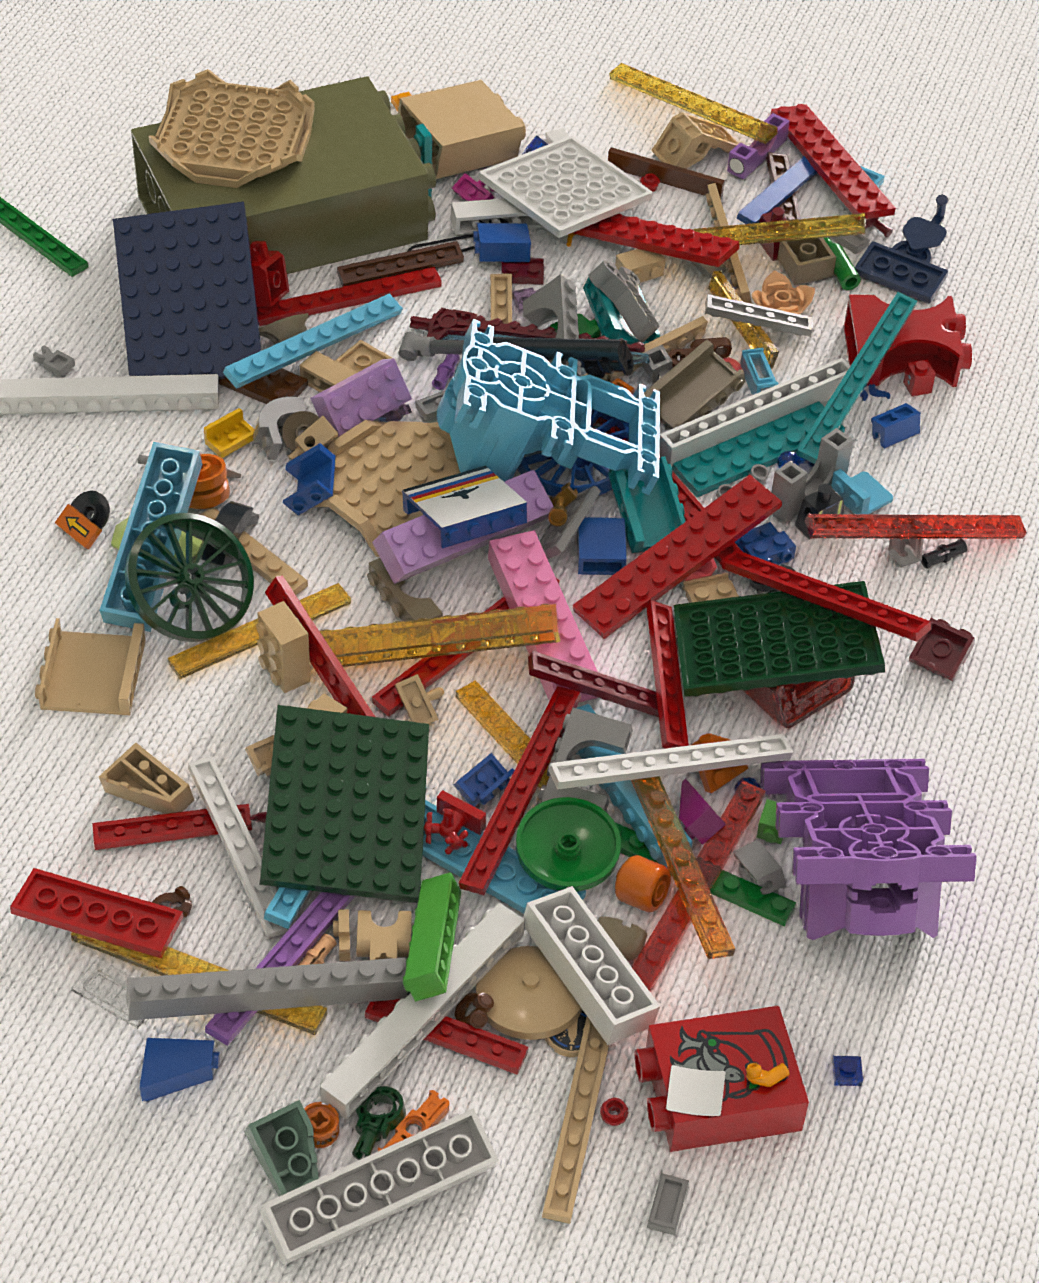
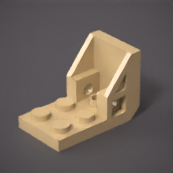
M681 112L671 118L651 151L661 162L687 169L704 159L711 147L714 149L719 147L729 153L739 143L722 125Z

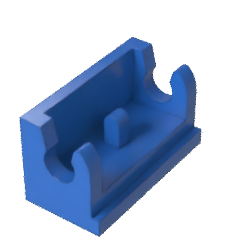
M905 403L871 418L873 438L877 439L880 435V444L885 449L919 434L921 412Z

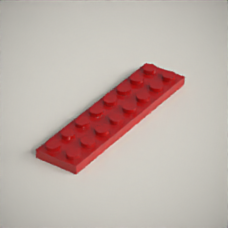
M621 213L574 232L576 235L714 267H720L740 249L739 241L731 240L729 237L713 236L710 233H700L692 229H682L674 225H664L656 221L628 217Z

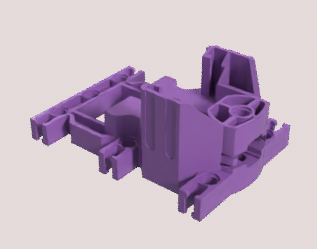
M925 759L789 760L761 763L760 786L763 787V794H786L787 802H776L775 827L778 830L779 838L803 837V847H793L792 874L795 876L796 884H801L799 917L802 919V926L806 930V937L808 939L816 940L843 928L852 934L888 936L913 933L916 927L932 938L938 936L942 882L975 881L977 856L975 853H972L971 845H945L944 835H950L952 810L948 808L947 800H922L921 792H928L929 767L925 766ZM876 883H887L889 888H872V886H876Z

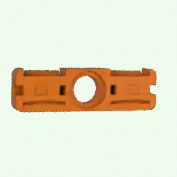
M430 1090L427 1100L417 1111L412 1109L395 1128V1135L382 1149L413 1136V1134H409L406 1131L407 1126L411 1124L419 1125L422 1128L421 1132L437 1125L449 1112V1100L445 1097L439 1099V1093L435 1090Z

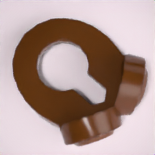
M183 886L175 888L174 892L161 894L152 901V903L159 905L164 902L181 904V906L174 907L173 909L183 911L184 918L189 916L192 907L190 894Z
M486 993L467 994L455 1008V1019L472 1025L474 1028L484 1027L488 1022L487 1012L494 1006L493 998ZM473 1004L476 1009L470 1012L468 1016H465L467 1008Z

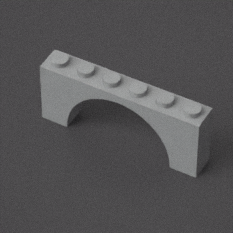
M558 275L523 301V316L538 327L558 319L556 338L579 339L575 284L563 275ZM561 361L563 365L567 366L569 364L568 361ZM578 361L577 376L581 377V362Z

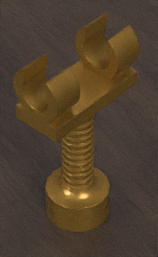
M570 482L561 487V491L557 495L549 497L554 507L550 509L548 519L554 526H562L566 523L568 513L565 507L577 498L578 492L576 489L572 490Z

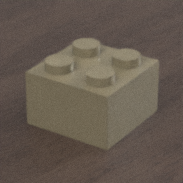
M819 231L780 240L778 261L794 285L833 277L836 256Z

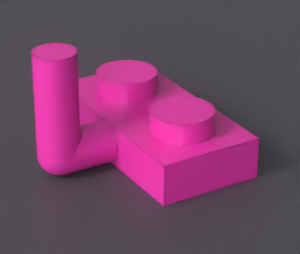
M466 173L452 187V190L465 201L495 198L491 192L484 188L485 183L481 180L476 182Z

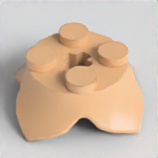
M774 270L765 278L762 291H754L751 297L759 306L801 315L813 301L815 288L807 285L793 288L786 276Z

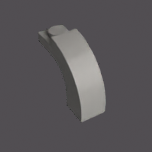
M302 397L278 398L267 403L261 410L254 429L253 439L254 443H262V449L265 450L268 460H277L282 446L278 430L282 429L285 420L295 412L306 411Z

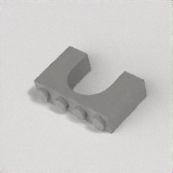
M835 428L821 438L818 458L809 474L792 461L776 470L771 492L782 501V507L773 514L783 522H788L799 513L802 501L806 496L818 491L821 484H829L831 486L835 471L842 469L847 474L854 440Z
M573 707L571 714H566L563 722V728L565 729L563 738L559 737L555 746V752H557L555 762L570 761L581 749L594 746L626 754L633 733L632 725ZM547 770L549 780L547 786L543 785L540 790L539 800H541V803L553 798L573 797L592 802L607 812L609 805L608 796L579 787L557 789Z

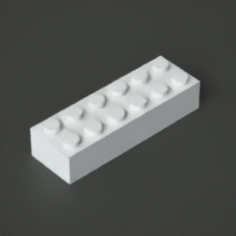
M572 886L527 903L523 916L525 920L524 928L607 1045L649 1028V1025L655 1023L660 1005Z

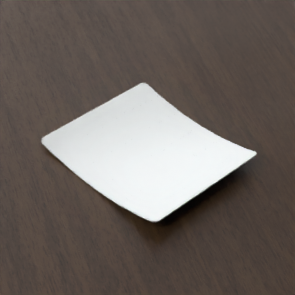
M672 1065L666 1109L692 1115L720 1116L726 1072L696 1070Z

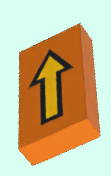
M67 504L55 521L56 525L87 549L91 548L102 532V529L70 504Z

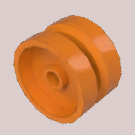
M200 454L202 467L189 508L208 509L223 503L229 497L230 487L224 460L217 455Z

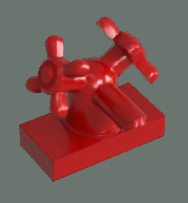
M442 790L437 796V813L443 815V820L440 823H432V812L427 813V821L424 825L425 841L427 844H431V834H440L445 838V842L450 845L445 849L447 855L461 847L466 848L468 843L463 839L468 836L467 830L462 831L459 836L457 833L462 827H465L481 835L486 829V813Z

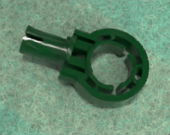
M378 1086L356 1109L358 1121L355 1130L360 1137L352 1151V1155L358 1160L362 1159L363 1155H365L364 1158L371 1155L375 1143L381 1141L382 1138L387 1139L389 1132L394 1130L405 1118L406 1107L403 1097L398 1090L389 1086ZM371 1102L375 1105L378 1103L393 1105L391 1112L387 1114L375 1115L369 1112L372 1109Z

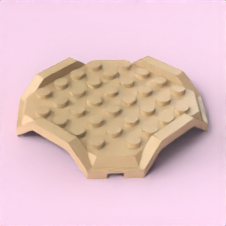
M207 69L195 74V79L186 82V80L181 79L170 84L165 114L156 135H149V143L174 168L193 182L238 188L257 177H262L282 169L288 164L296 161L302 162L311 136L315 104L306 94L302 95L299 92V87L292 80H288L274 89L226 83Z
M362 421L333 440L327 449L336 456L333 496L314 507H329L361 532L375 556L380 557L372 542L383 531L424 515L421 511L408 515L403 511L402 490L461 473L450 433L440 429L438 422Z

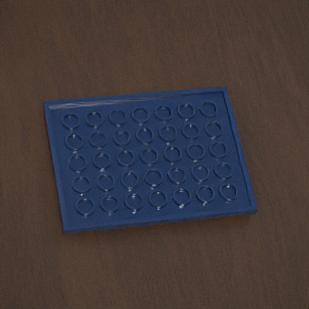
M244 201L113 219L129 376L218 374V380L226 379L227 377L223 373L226 366L262 351Z

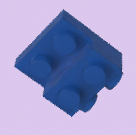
M771 522L753 528L735 541V544L742 552L777 565L787 563L795 557L796 545L785 531L778 532Z

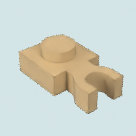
M349 909L338 910V920L333 921V937H339L340 961H350Z

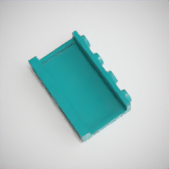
M588 277L583 290L602 336L604 335L609 339L622 338L627 341V344L639 342L614 303ZM638 285V287H639V293H640V295L642 296V298H643V300L645 301V303L647 304V302H646V300H645V298H644V296H643L642 290H641L640 286ZM658 329L642 343L647 344L659 338L660 332Z
M665 456L659 459V479L649 495L642 492V487H645L641 480L638 481L634 489L628 487V469L609 470L608 476L621 518H625V533L631 553L645 552L686 522L684 506L678 499V486L676 483L674 484L672 479V467L667 463Z

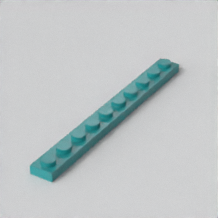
M900 292L896 293L798 448L796 455L814 464L816 463L821 438L835 428L839 429L916 307V300Z

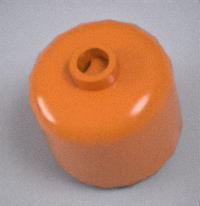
M634 855L629 857L616 875V897L619 901L645 912H654L663 904L667 897L671 884V873L666 866L642 856Z

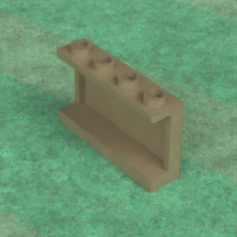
M706 339L644 392V396L649 398L653 390L660 392V421L669 429H673L711 413L718 405H723L733 392H737L743 387L745 383L744 371L741 369L736 371L714 352L713 344Z

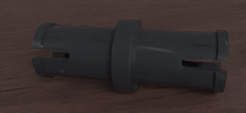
M958 539L947 545L941 544L937 549L923 554L921 563L926 569L941 562L947 563L952 557L967 552V545L963 539ZM948 550L950 551L949 553H947V554H945V555H942V556H940V557L938 556L939 554H941V553H943V552H946V551H948Z

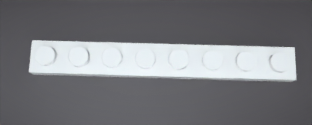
M213 755L188 763V770L267 938L270 939L285 934L289 929L264 919L265 911L274 898L277 889L274 886L259 885L262 858Z

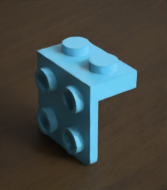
M842 469L833 473L832 488L843 498L844 505L859 519L893 501V495L868 472L863 471L853 477H849Z

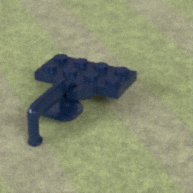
M944 194L936 197V214L931 221L920 217H913L907 221L902 230L906 241L896 243L892 248L872 241L855 266L860 277L930 304L949 273V270L931 264V252L929 248L940 246L946 238L947 231L941 224L945 218L948 197Z

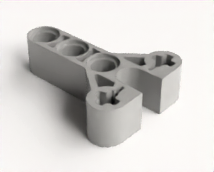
M604 260L588 275L591 282L614 303L629 329L639 341L644 342L660 327L639 293L638 285L640 280L634 272L624 267L617 269L614 263Z

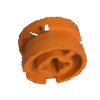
M313 1102L307 1105L304 1109L313 1125L315 1148H325L332 1145L339 1135L338 1112L332 1105H324L322 1102Z

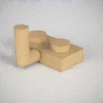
M418 674L394 685L411 722L431 724L439 720L431 701L441 699L444 695L443 688L437 687L426 692Z

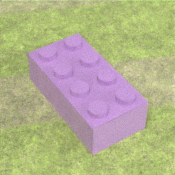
M392 358L380 360L310 399L318 416H324L338 432L339 437L362 421H373L412 400V397L395 359Z

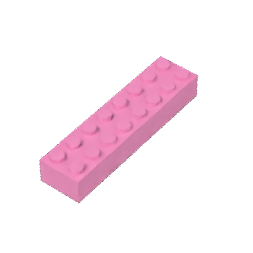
M535 530L490 540L488 560L529 655L532 651L598 672ZM540 679L550 701L556 687L560 685ZM581 693L580 702L592 700L598 697Z

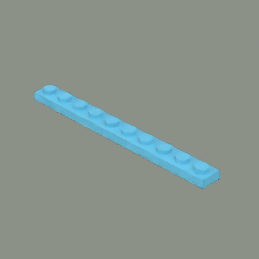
M389 293L228 365L223 373L237 389L312 355L316 351L323 350L401 314L403 308Z

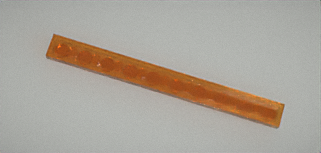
M660 776L631 780L707 958L714 959L733 956L735 952L734 944Z

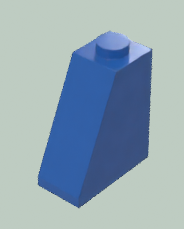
M147 1038L139 1086L142 1101L148 1102L213 1080L214 1069H219L220 1052L215 1051L214 1040Z

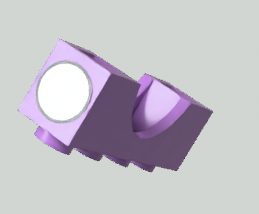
M772 113L762 122L760 130L751 145L747 146L740 142L729 152L727 172L742 179L750 175L766 160L768 152H775L787 141L790 121Z

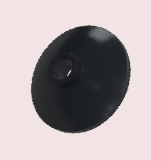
M86 491L79 494L73 500L71 505L100 529L104 528L109 518L110 506L103 494L97 491Z

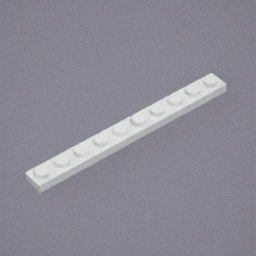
M784 734L555 762L550 763L548 771L556 788L565 789L791 759L793 750Z

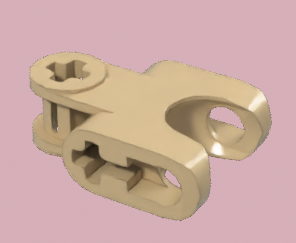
M359 910L357 920V957H370V960L408 958L409 942L411 941L412 912L399 911L397 921L393 925L381 927L372 921L370 910Z

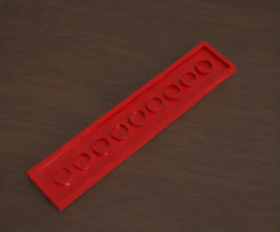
M807 104L789 107L781 106L771 109L770 115L774 113L790 121L787 137L802 155L807 158L812 167L858 221L895 215L896 207Z
M748 475L572 605L573 611L603 639L607 638L646 609L650 600H658L780 509L782 501L753 476Z

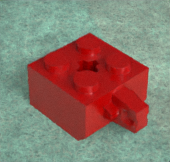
M253 241L250 244L256 305L257 307H272L290 292L285 258L279 251H269L266 241Z

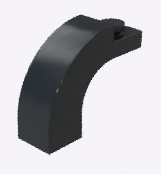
M230 501L221 509L215 521L226 527L239 540L247 526L258 523L260 514L252 512L253 507ZM206 544L201 560L206 561L218 549ZM221 552L210 563L222 566L232 563L233 559Z

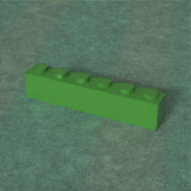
M451 872L422 880L418 906L415 909V922L412 925V939L409 942V956L406 959V973L403 976L404 988L412 994L415 1002L444 994L447 990L462 893Z

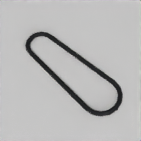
M473 234L416 244L411 246L407 250V252L417 247L449 242L464 238H473ZM474 246L461 249V251L465 252L474 249Z

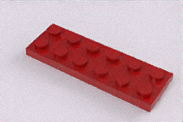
M37 868L32 869L10 906V911L13 915L161 959L183 919V911Z

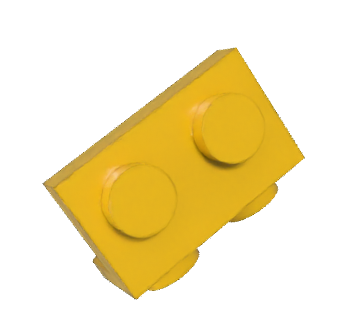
M240 408L204 427L205 444L220 458H224L254 441V428L244 420L243 410Z

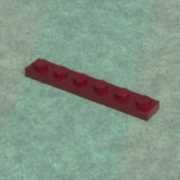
M532 651L528 656L530 676L659 717L656 691Z

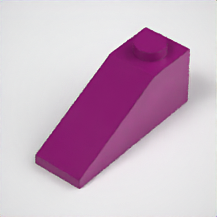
M685 778L681 785L679 819L685 825L683 829L691 840L697 838L703 845L726 824Z

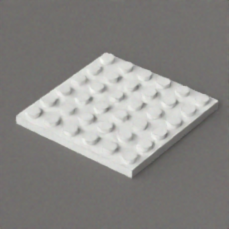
M572 135L479 171L478 175L479 180L558 238L647 202L653 196L651 190Z

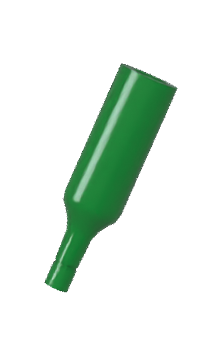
M820 230L819 233L836 256L834 275L842 289L847 291L855 289L861 282L860 275L843 247L838 243H833L825 230Z

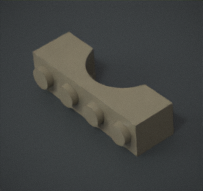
M381 558L369 562L367 578L370 585L377 588L382 600L389 603L394 615L400 617L409 633H412L417 640H420L443 629V613L431 598H415L404 593L401 587L405 584V580L394 584Z

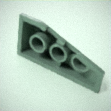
M300 1100L247 1125L244 1131L278 1196H282L319 1179L317 1154L315 1153L313 1125Z

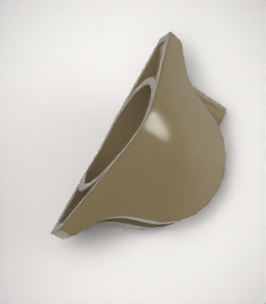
M308 313L294 315L259 328L260 336L268 338L274 344H278L307 331L305 322L309 315Z

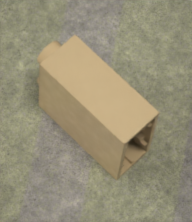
M482 80L403 97L399 101L397 114H400L404 121L406 138H414V135H416V125L424 124L432 134V167L436 179L499 164L518 157L521 141L526 136V127L523 120L518 116L516 117L506 107L501 96L497 93L494 94Z

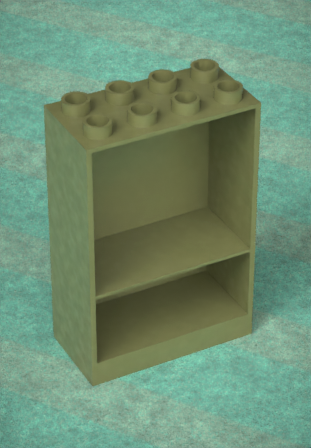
M369 76L299 91L302 95L306 94L315 104L311 136L302 162L296 161L288 164L282 169L262 177H257L238 188L195 183L174 168L149 143V135H156L160 123L131 129L137 195L146 214L244 201L249 244L253 241H266L269 251H279L285 258L287 274L428 240V222L436 219L434 203L431 197L428 196V189L436 187L434 169L430 163L422 164L420 149L416 139L406 138L405 125L401 115H392L386 91H377Z

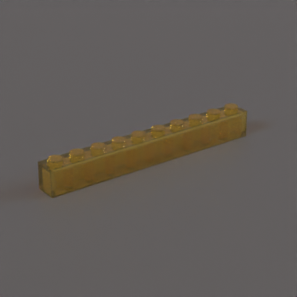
M556 604L516 607L508 610L495 609L490 612H470L465 615H445L439 618H420L414 621H395L388 624H371L362 627L350 626L344 629H325L320 631L343 667L561 642L559 615Z

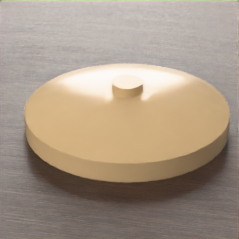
M538 946L511 948L476 984L477 994H489L494 1000V1006L487 1012L488 1024L510 1037L537 1040L555 1036L568 1029L582 1012V1008Z

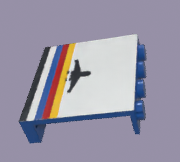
M487 466L402 490L403 511L407 515L421 511L441 530L442 548L527 523V502Z

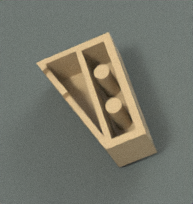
M136 742L99 776V780L106 793L165 814L183 812L194 801L189 784Z

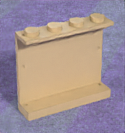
M56 618L54 628L49 630L50 645L46 646L44 650L45 665L40 667L39 676L41 682L35 688V698L39 699L40 709L130 716L146 642L144 624L134 623L132 636L66 632L61 630L60 618Z

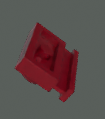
M530 258V262L501 263V274H512V284H544V258Z

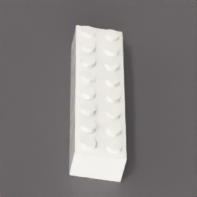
M472 1108L262 1204L259 1212L284 1266L494 1168L499 1159L475 1109Z

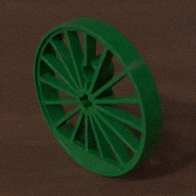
M175 513L153 521L139 534L129 550L125 563L126 590L136 612L151 628L175 640L200 642L227 632L243 618L252 600L254 575L250 559L244 547L236 536L222 524L199 514ZM165 527L177 559L153 533L154 531ZM173 527L186 533V560ZM192 536L202 540L193 563ZM148 538L171 564L142 550L141 546L145 539ZM206 544L218 549L202 565L198 564ZM221 552L236 561L205 571L203 569ZM140 556L170 573L136 569L137 558ZM238 566L242 581L205 576ZM137 576L172 579V581L140 590ZM178 584L153 608L149 606L143 594ZM209 584L241 587V600L239 601ZM178 592L182 595L185 594L186 602L178 598ZM208 593L237 607L232 618L227 616ZM201 598L224 622V625L212 628ZM169 599L173 609L168 620L165 621L155 613V610ZM193 601L205 631H192ZM186 608L185 629L172 625L177 610Z

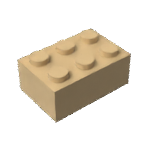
M283 601L257 612L258 623L256 624V629L259 634L257 645L260 649L258 660L264 670L267 669L270 673L274 685H279L282 691L287 693L311 682L308 632L286 603Z

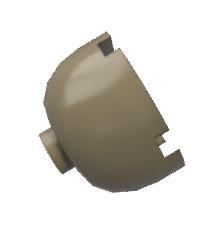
M598 918L597 921L627 962L636 959L641 954L648 934L644 929L635 924H631V927L623 925V920L618 918Z

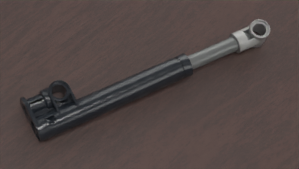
M406 332L398 355L407 361H414L417 356L434 357L436 354L462 355L464 340H436L434 337H421L415 332ZM493 337V343L495 344L508 342L541 355L546 360L552 361L556 352L563 354L561 361H568L570 357L578 359L588 375L600 379L604 378L605 374H613L614 372H623L626 376H630L633 372V356L625 340Z

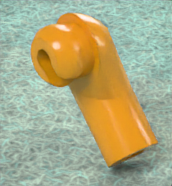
M751 1063L746 1068L747 1079L752 1084L771 1087L789 1076V1070L783 1063L769 1071L762 1070L761 1065L757 1063Z

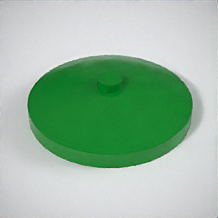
M573 797L549 799L533 807L519 824L516 836L518 860L522 868L532 879L547 888L561 891L572 886L576 892L591 889L604 882L613 873L619 861L621 836L616 823L605 810L587 800Z

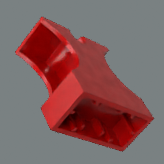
M849 294L843 329L850 366L890 305L879 299L876 295ZM947 296L943 302L934 307L913 310L867 383V386H879L888 377L905 372L906 365L909 362L928 359L936 373V377L944 380L951 387H957L961 369L969 370L971 367L972 346L970 343L961 342L965 338L966 317L965 314H956L952 296Z

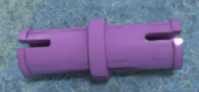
M446 354L444 361L439 364L437 374L432 381V386L435 389H444L449 378L453 377L455 366L460 360L458 354Z

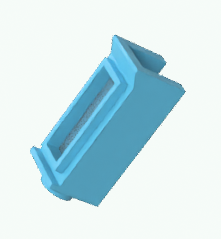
M764 348L742 350L740 365L752 395L761 392L762 388H771L778 385L763 352Z

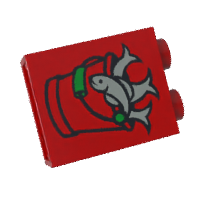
M779 1005L649 1025L646 1048L635 1049L634 1051L638 1080L640 1083L652 1082L656 1097L647 1099V1113L653 1133L665 1131L670 1152L799 1132L803 1129L809 1100ZM751 1063H757L761 1065L762 1070L769 1071L783 1063L789 1070V1076L771 1087L752 1084L746 1077V1068ZM672 1065L696 1070L726 1072L720 1116L692 1115L666 1109Z

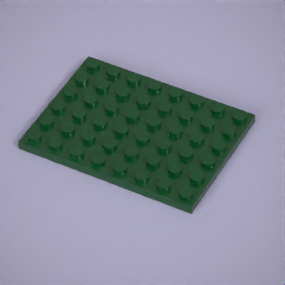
M865 581L834 584L836 587L869 598ZM783 591L673 605L684 697H698L714 693L722 694L738 690L747 691L754 688L850 678L860 675H875L885 672V662L876 626L829 610Z
M278 705L259 885L418 903L421 889L429 724Z

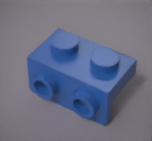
M490 753L455 782L453 786L470 805L475 807L481 803L484 806L495 797L492 792L496 788L502 791L507 787L510 781L509 777L513 775L515 770L512 768L507 772L496 757Z

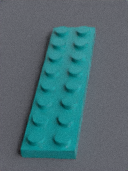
M818 401L677 461L673 463L672 471L698 498L718 489L723 484H730L748 476L752 467L756 464L764 465L767 468L795 456L798 448L825 406ZM841 425L839 430L844 433L845 427Z

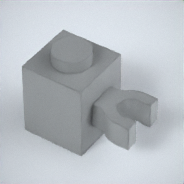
M663 345L642 353L643 368L652 383H656L672 369V360Z

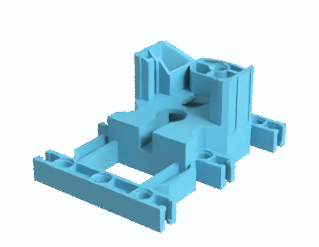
M472 320L464 336L462 358L455 370L454 377L449 382L437 407L439 427L443 431L450 433L460 472L487 466L505 482L513 478L525 454L542 451V455L552 456L559 465L570 469L577 457L614 471L628 469V487L634 489L638 481L641 480L645 487H642V492L648 495L651 493L659 479V391L653 390L648 398L644 396L646 386L642 384L638 385L632 395L626 388L595 376H577L578 359L570 357L568 359L569 364L566 366L561 363L563 354L556 352L550 364L545 357L508 342L495 344L493 343L494 327L488 325L485 332L481 333L477 331V327H480L481 324L480 321ZM591 408L628 422L629 442L591 428Z

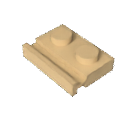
M728 573L683 581L682 589L685 590L689 603L739 597L732 581L728 578Z

